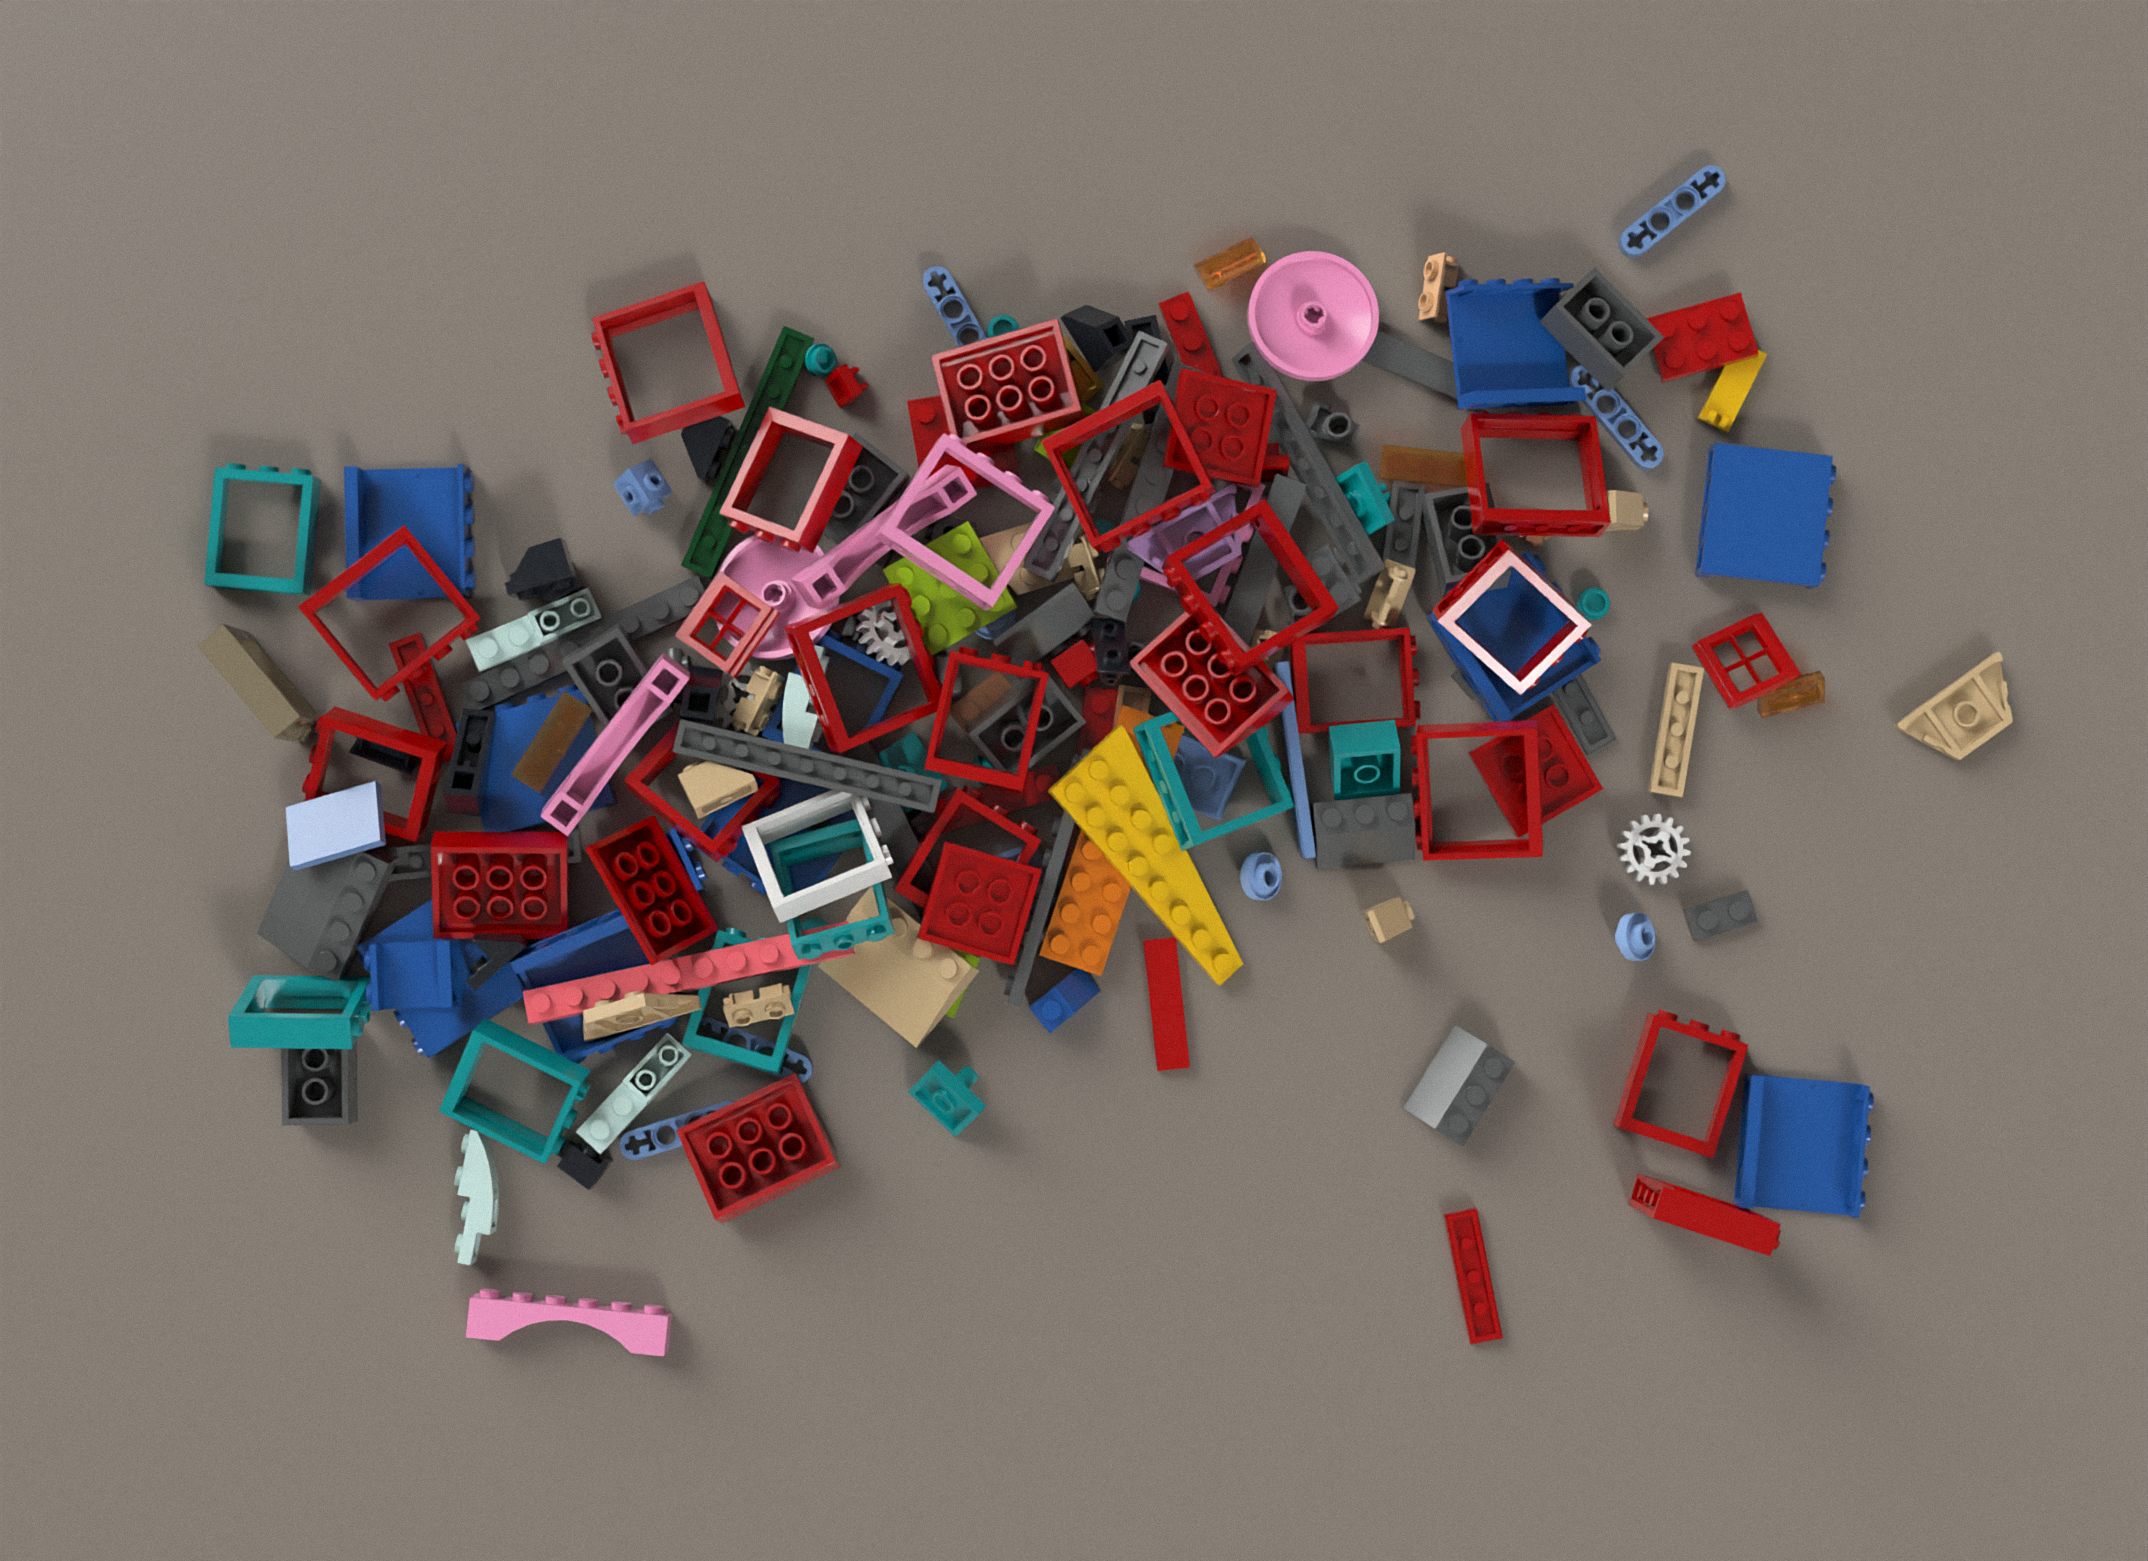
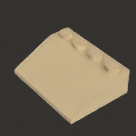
M873 886L867 890L851 910L845 920L849 924L879 916ZM887 896L895 934L889 935L881 941H866L855 944V955L821 962L818 967L913 1046L919 1048L978 974L979 970L952 948L918 939L917 934L921 923Z

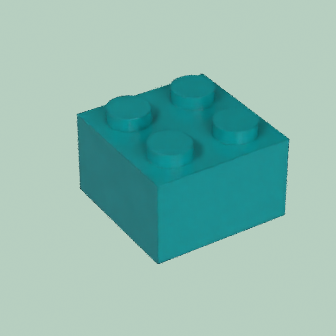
M1395 720L1329 726V775L1334 800L1400 794V743Z

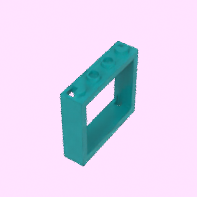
M1169 712L1132 728L1181 851L1295 807L1292 801V791L1288 784L1285 783L1281 774L1280 761L1271 749L1268 741V731L1264 725L1245 739L1272 805L1202 832L1160 729L1163 726L1180 721L1173 712Z

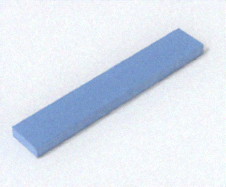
M1289 662L1274 663V674L1290 690L1293 696ZM1293 700L1280 712L1289 784L1293 794L1292 801L1295 806L1293 807L1299 854L1301 858L1308 859L1316 857Z

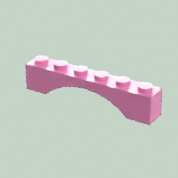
M945 465L926 479L896 527L911 536L931 523L951 514L977 495L962 469L958 466ZM898 501L791 578V581L809 607L819 610L824 608L847 591L866 569L892 549L875 537Z
M663 652L543 807L541 817L568 836L629 752L690 679V672Z
M480 1289V1294H474L469 1300L466 1338L499 1341L511 1332L529 1324L548 1320H568L587 1324L604 1331L633 1354L665 1356L669 1349L672 1312L664 1311V1306L649 1304L644 1305V1309L631 1308V1303L614 1301L611 1303V1306L598 1305L599 1300L580 1298L578 1303L565 1302L566 1297L558 1295H546L545 1300L532 1299L533 1294L527 1292H513V1297L500 1296V1291L495 1289Z

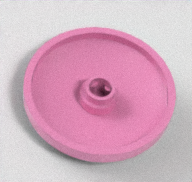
M1305 251L1294 253L1278 260L1261 275L1250 297L1247 321L1252 341L1263 358L1273 368L1299 380L1324 381L1349 372L1366 356L1377 334L1379 307L1376 295L1369 281L1353 264L1330 253Z
M753 535L738 544L719 567L718 572L721 571L781 613L751 657L766 661H780L795 657L784 627L839 604V597H837L821 610L809 607L791 581V578L826 553L818 545L813 554L800 549L799 553L783 548L781 546L782 542L774 539L773 543L770 544ZM727 590L714 611L727 620L741 599ZM745 604L732 624L746 633L759 612ZM715 620V622H716V624H717V626H718V628H719V630H720L723 625L720 624L718 621ZM831 624L809 632L813 645L825 635ZM729 629L724 634V638L734 647L742 639Z

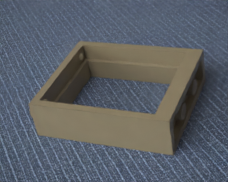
M222 624L197 645L274 738L299 743L300 741H309L317 735L315 729L320 716L250 632Z

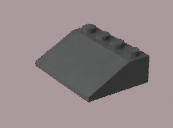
M376 847L297 871L290 867L288 859L257 934L306 968L338 982L350 971L358 952L357 947L363 941L399 857Z

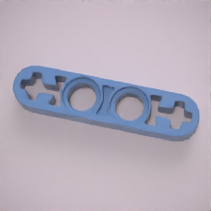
M1714 165L1703 167L1629 226L1618 241L1621 253L1629 258L1641 256L1715 197L1726 183V176L1723 170ZM1704 174L1707 177L1714 175L1717 179L1714 183L1716 188L1710 185L1699 194L1696 188L1705 181ZM1680 193L1689 194L1693 199L1692 208L1689 210L1680 209L1676 204L1677 195ZM1656 213L1665 215L1668 220L1667 228L1664 230L1655 229L1651 224L1652 215ZM1645 229L1648 235L1638 244L1641 249H1638L1636 246L1629 248L1627 245L1630 240L1628 235L1635 238Z
M941 266L929 268L923 276L924 289L957 347L965 346L961 343L960 338L966 330L976 331L979 334V341L988 339L948 270ZM935 274L939 278H946L943 281V286L947 294L951 290L955 292V294L944 297L939 303L936 300L942 297L939 289L936 286H929L932 283L931 277ZM952 301L960 303L963 307L962 315L956 319L947 317L944 312L945 306Z
M1582 365L1576 367L1569 376V386L1585 387L1586 400L1581 402L1593 416H1596L1597 421L1624 453L1640 469L1649 470L1659 465L1664 455L1661 444L1614 388L1608 392L1592 376L1589 380L1590 385L1594 389L1600 385L1603 389L1597 392L1590 400L1587 395L1592 390L1586 384L1579 386L1577 383L1580 379L1577 373L1580 372L1582 375H1586L1589 372ZM1608 396L1613 400L1614 409L1611 413L1605 414L1599 411L1597 408L1599 397ZM1630 421L1635 426L1633 437L1623 438L1619 434L1618 425L1620 422ZM1641 434L1645 438L1640 442L1644 449L1653 448L1655 451L1652 455L1653 462L1649 459L1643 461L1640 458L1643 451L1638 445L1633 450L1629 446L1638 440Z
M702 1017L700 1026H706L710 1022L712 1024L711 1030L719 1034L722 1033L723 1027L728 1029L722 1040L724 1043L728 1044L729 1038L732 1035L739 1034L746 1039L747 1045L745 1049L759 1053L766 1046L775 1048L776 1043L739 1027L730 1028L728 1023L714 1017ZM698 1031L697 1035L702 1036V1032ZM713 1036L708 1037L710 1039L719 1041L718 1038H715ZM787 1048L786 1053L789 1054V1057L786 1061L791 1063H797L799 1059L804 1061L803 1067L807 1069V1073H801L798 1076L801 1083H803L812 1075L813 1063L805 1054ZM783 1066V1072H780L779 1075L769 1074L783 1079L793 1074V1069Z
M726 1100L633 1129L622 1136L619 1143L620 1151L626 1158L637 1160L683 1146L676 1132L677 1129L688 1125L693 1116L699 1115L704 1117L709 1114L708 1111H717L735 1101ZM668 1125L675 1130L676 1137L673 1143L664 1144L659 1140L658 1130L660 1127ZM646 1130H651V1140L656 1149L651 1150V1143L639 1148L640 1153L636 1154L634 1149L628 1150L627 1144L631 1142V1136L635 1135L637 1140L649 1137Z

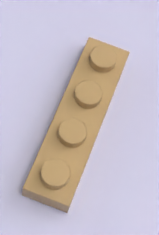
M1669 663L1648 792L1683 797L1704 668Z

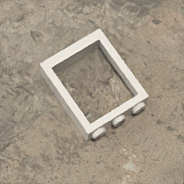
M831 790L742 826L771 905L780 923L892 878L888 865L894 862L887 845L879 846L877 838L881 837L882 833L876 818L869 820L866 811L871 810L867 797ZM854 809L874 861L784 897L764 845Z

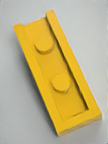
M1758 350V357L1723 366L1697 420L1704 421L1720 429V432L1724 434L1728 433L1767 354Z

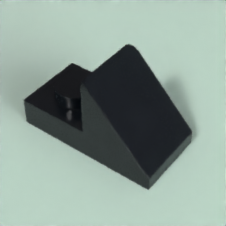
M475 933L473 937L474 943L488 957L485 958L481 955L468 967L470 973L466 982L476 991L525 948L527 939L523 935Z

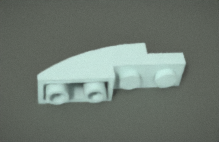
M586 588L528 612L524 617L466 640V645L478 672H481L505 661L515 659L602 619L589 588Z
M814 645L825 674L829 657L824 656L826 651L824 647ZM790 672L786 682L782 711L784 744L811 750L813 742H820L823 730L817 715L808 712L809 707L814 706L803 677Z
M667 1033L583 1123L576 1133L601 1155L692 1055Z
M470 1129V1133L464 1135L461 1146V1153L465 1154L463 1167H458L454 1182L455 1186H459L457 1195L470 1197V1201H465L463 1205L461 1221H465L463 1234L459 1233L457 1236L454 1250L455 1253L459 1254L457 1263L472 1265L477 1261L482 1234L491 1235L496 1232L499 1212V1186L495 1159L487 1136L475 1129Z

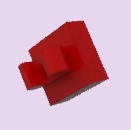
M847 363L837 367L824 380L840 409L850 405L869 385L867 382L858 384L854 376L860 371L859 367L849 369Z
M1267 443L1260 481L1273 482L1275 474L1288 477L1289 455H1279V443Z

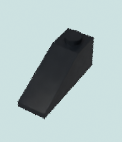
M463 708L443 791L447 813L481 817L488 785L496 712Z

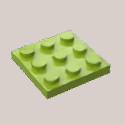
M969 520L924 545L989 589H991L1000 574ZM905 557L882 570L889 583H899L908 590L912 599L911 612L913 617L918 619L922 626L924 636L921 638L932 656L1018 607L1006 586L994 606L985 611Z

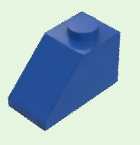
M1076 968L1033 1002L1029 1008L1045 1029L1051 1033L1101 990L1084 970Z

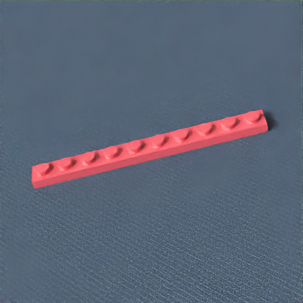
M845 921L803 930V936L849 924V922ZM789 934L660 961L652 966L651 964L523 991L528 1024L535 1025L581 1015L584 1010L594 1008L596 1002L602 1000H614V1002L625 999V994L634 991H644L645 993L678 994L855 955V950L853 946L848 950H833L822 953L821 956L815 959L804 958L798 960L791 946Z

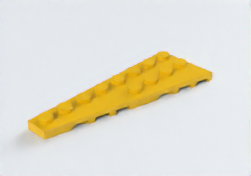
M1118 725L1056 782L1048 792L1216 985L1221 986L1243 965V962L1187 850L1181 851L1162 801L1127 731L1122 725Z

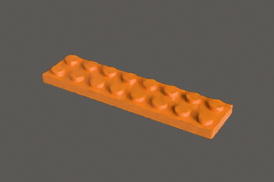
M1122 705L1114 729L1118 725H1122L1125 728L1156 789L1132 729L1156 716ZM1171 723L1160 728L1173 760L1185 726L1177 723ZM1081 829L1079 830L1038 955L1101 976L1131 886Z

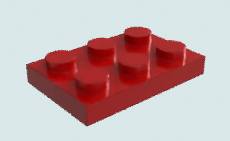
M1741 292L1646 318L1664 337L1652 349L1662 383L1752 359L1759 355Z

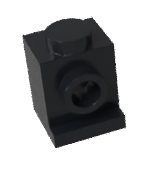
M569 1140L558 1155L562 1160L557 1167L590 1190L596 1185L613 1160L607 1157L602 1161L598 1158L600 1154L588 1143L584 1142L581 1145Z

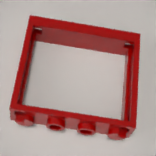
M704 281L592 318L596 332L591 333V338L595 349H601L604 357L598 360L604 378L610 377L612 384L611 387L607 388V392L613 407L618 405L620 415L615 416L616 422L619 425L621 434L627 433L632 444L745 407L715 308ZM699 309L725 391L636 421L611 338Z
M1161 380L1136 391L1041 441L1092 548L1098 552L1103 550L1106 553L1118 548L1122 544L1120 540L1130 535L1139 537L1152 529L1150 525L1161 519L1163 522L1171 521L1181 515V509L1191 504L1193 507L1200 506L1211 499L1210 494L1216 492L1186 427ZM1161 403L1201 485L1101 535L1062 453Z
M1483 411L1482 413H1470L1460 429L1474 535L1600 537L1611 521L1596 416H1578L1577 413L1552 415L1549 412L1532 415L1521 414L1516 411L1505 414ZM1480 437L1577 440L1587 510L1488 508Z
M1265 499L1166 557L1161 567L1162 572L1167 577L1166 583L1171 588L1175 587L1181 596L1180 601L1184 610L1189 615L1193 614L1200 624L1199 630L1201 635L1208 643L1212 642L1218 651L1217 656L1220 663H1225L1235 677L1332 619L1339 609L1337 603ZM1252 522L1313 612L1246 653H1243L1183 565V562Z
M405 525L298 606L301 613L375 702L382 698L385 703L401 691L398 685L408 678L413 682L427 671L424 665L432 658H435L438 662L453 650L450 644L461 637L465 641L479 630L476 624L481 619ZM406 545L465 619L379 687H376L316 613Z
M899 583L887 584L784 627L830 751L842 753L937 712L943 684L935 677L932 669L935 667L934 658L931 652L925 649L921 639L924 636L922 626L918 619L913 617L911 612V596L908 590ZM890 599L928 702L848 736L809 632Z
M1538 720L1418 725L1416 735H1411V755H1417L1418 767H1412L1413 787H1419L1420 799H1414L1415 819H1421V831H1416L1417 850H1422L1423 861L1543 857ZM1524 735L1529 839L1434 842L1429 739Z
M1639 1173L1637 1175L1628 1205L1651 1218L1771 1256L1773 1249L1776 1250L1781 1242L1778 1240L1781 1230H1779L1780 1223L1753 1210L1741 1208L1732 1203Z

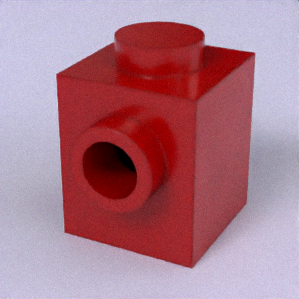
M1082 639L1050 661V664L1068 690L1079 683L1085 687L1099 677L1096 672L1097 666L1093 642L1087 645Z

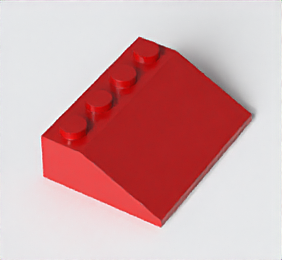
M1057 318L931 355L950 434L964 440L967 444L966 448L975 454L1064 429L1086 418L1078 384Z
M1185 611L1129 662V665L1216 759L1269 723L1294 698L1290 690L1263 661L1235 677L1225 663H1220L1217 656L1218 651L1212 642L1208 643L1203 638L1199 630L1200 624L1193 614L1189 615ZM1217 613L1242 652L1246 653L1249 651L1250 647Z
M654 815L585 848L651 966L685 950L719 930Z
M434 831L431 844L433 939H473L475 933L523 935L526 939H547L568 930L569 835L567 836L563 832Z
M793 1073L676 1130L714 1219L722 1224L842 1167L829 1136L797 1073Z

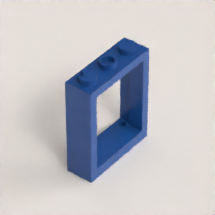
M828 629L815 645H823L890 679L865 728L882 722L905 678L904 674L899 672L901 666L896 663L889 666L886 658L883 659L882 663L870 658L872 653L867 654L865 647L855 643L853 648L841 643L843 639L841 635ZM797 665L793 674L802 676ZM784 692L762 733V736L780 743H784L783 731L778 729L782 722ZM812 746L811 750L822 752Z

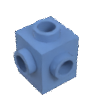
M652 459L628 468L613 483L633 517L643 512L651 515L665 506L663 500L672 493L671 488Z

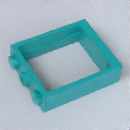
M226 463V468L215 467L204 585L217 589L311 596L321 479L311 475V470L292 468L290 474L279 473L278 467L263 465L259 466L258 471L246 470V465L238 463ZM229 480L302 486L294 579L221 573Z
M858 819L770 842L777 880L784 897L794 893L788 866L861 846L864 847L867 863L874 861ZM883 881L872 885L879 916L803 936L799 915L786 920L791 946L798 960L804 958L815 959L821 956L822 953L833 950H848L855 944L866 941L877 942L889 935L895 934Z
M727 928L726 932L718 930L712 950L725 948V945L734 946L753 942V940L746 939V933L737 929ZM813 964L799 968L790 998L795 1014L784 1016L772 1057L697 1035L712 986L699 989L697 996L700 997L702 1009L691 1013L682 1045L685 1048L779 1075Z
M253 975L228 1016L230 1047L352 1049L358 1037L363 1035L365 1023L370 1021L372 1004L367 1003L366 987L367 984H371V977L344 976L336 982L325 976ZM267 1008L344 1009L342 1014L264 1013Z
M484 1018L472 1031L439 1112L546 1164L553 1154L558 1156L565 1145L567 1138L562 1135L565 1128L570 1129L577 1118L579 1111L574 1108L577 1101L582 1102L589 1091L591 1084L586 1081L591 1070ZM487 1044L571 1085L549 1137L465 1097Z

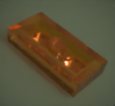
M1250 237L1194 264V268L1202 283L1210 291L1225 285L1228 281L1244 273L1252 272L1257 267L1267 263L1264 252L1253 237Z
M1821 671L1801 675L1795 681L1757 698V710L1761 718L1825 703V678Z

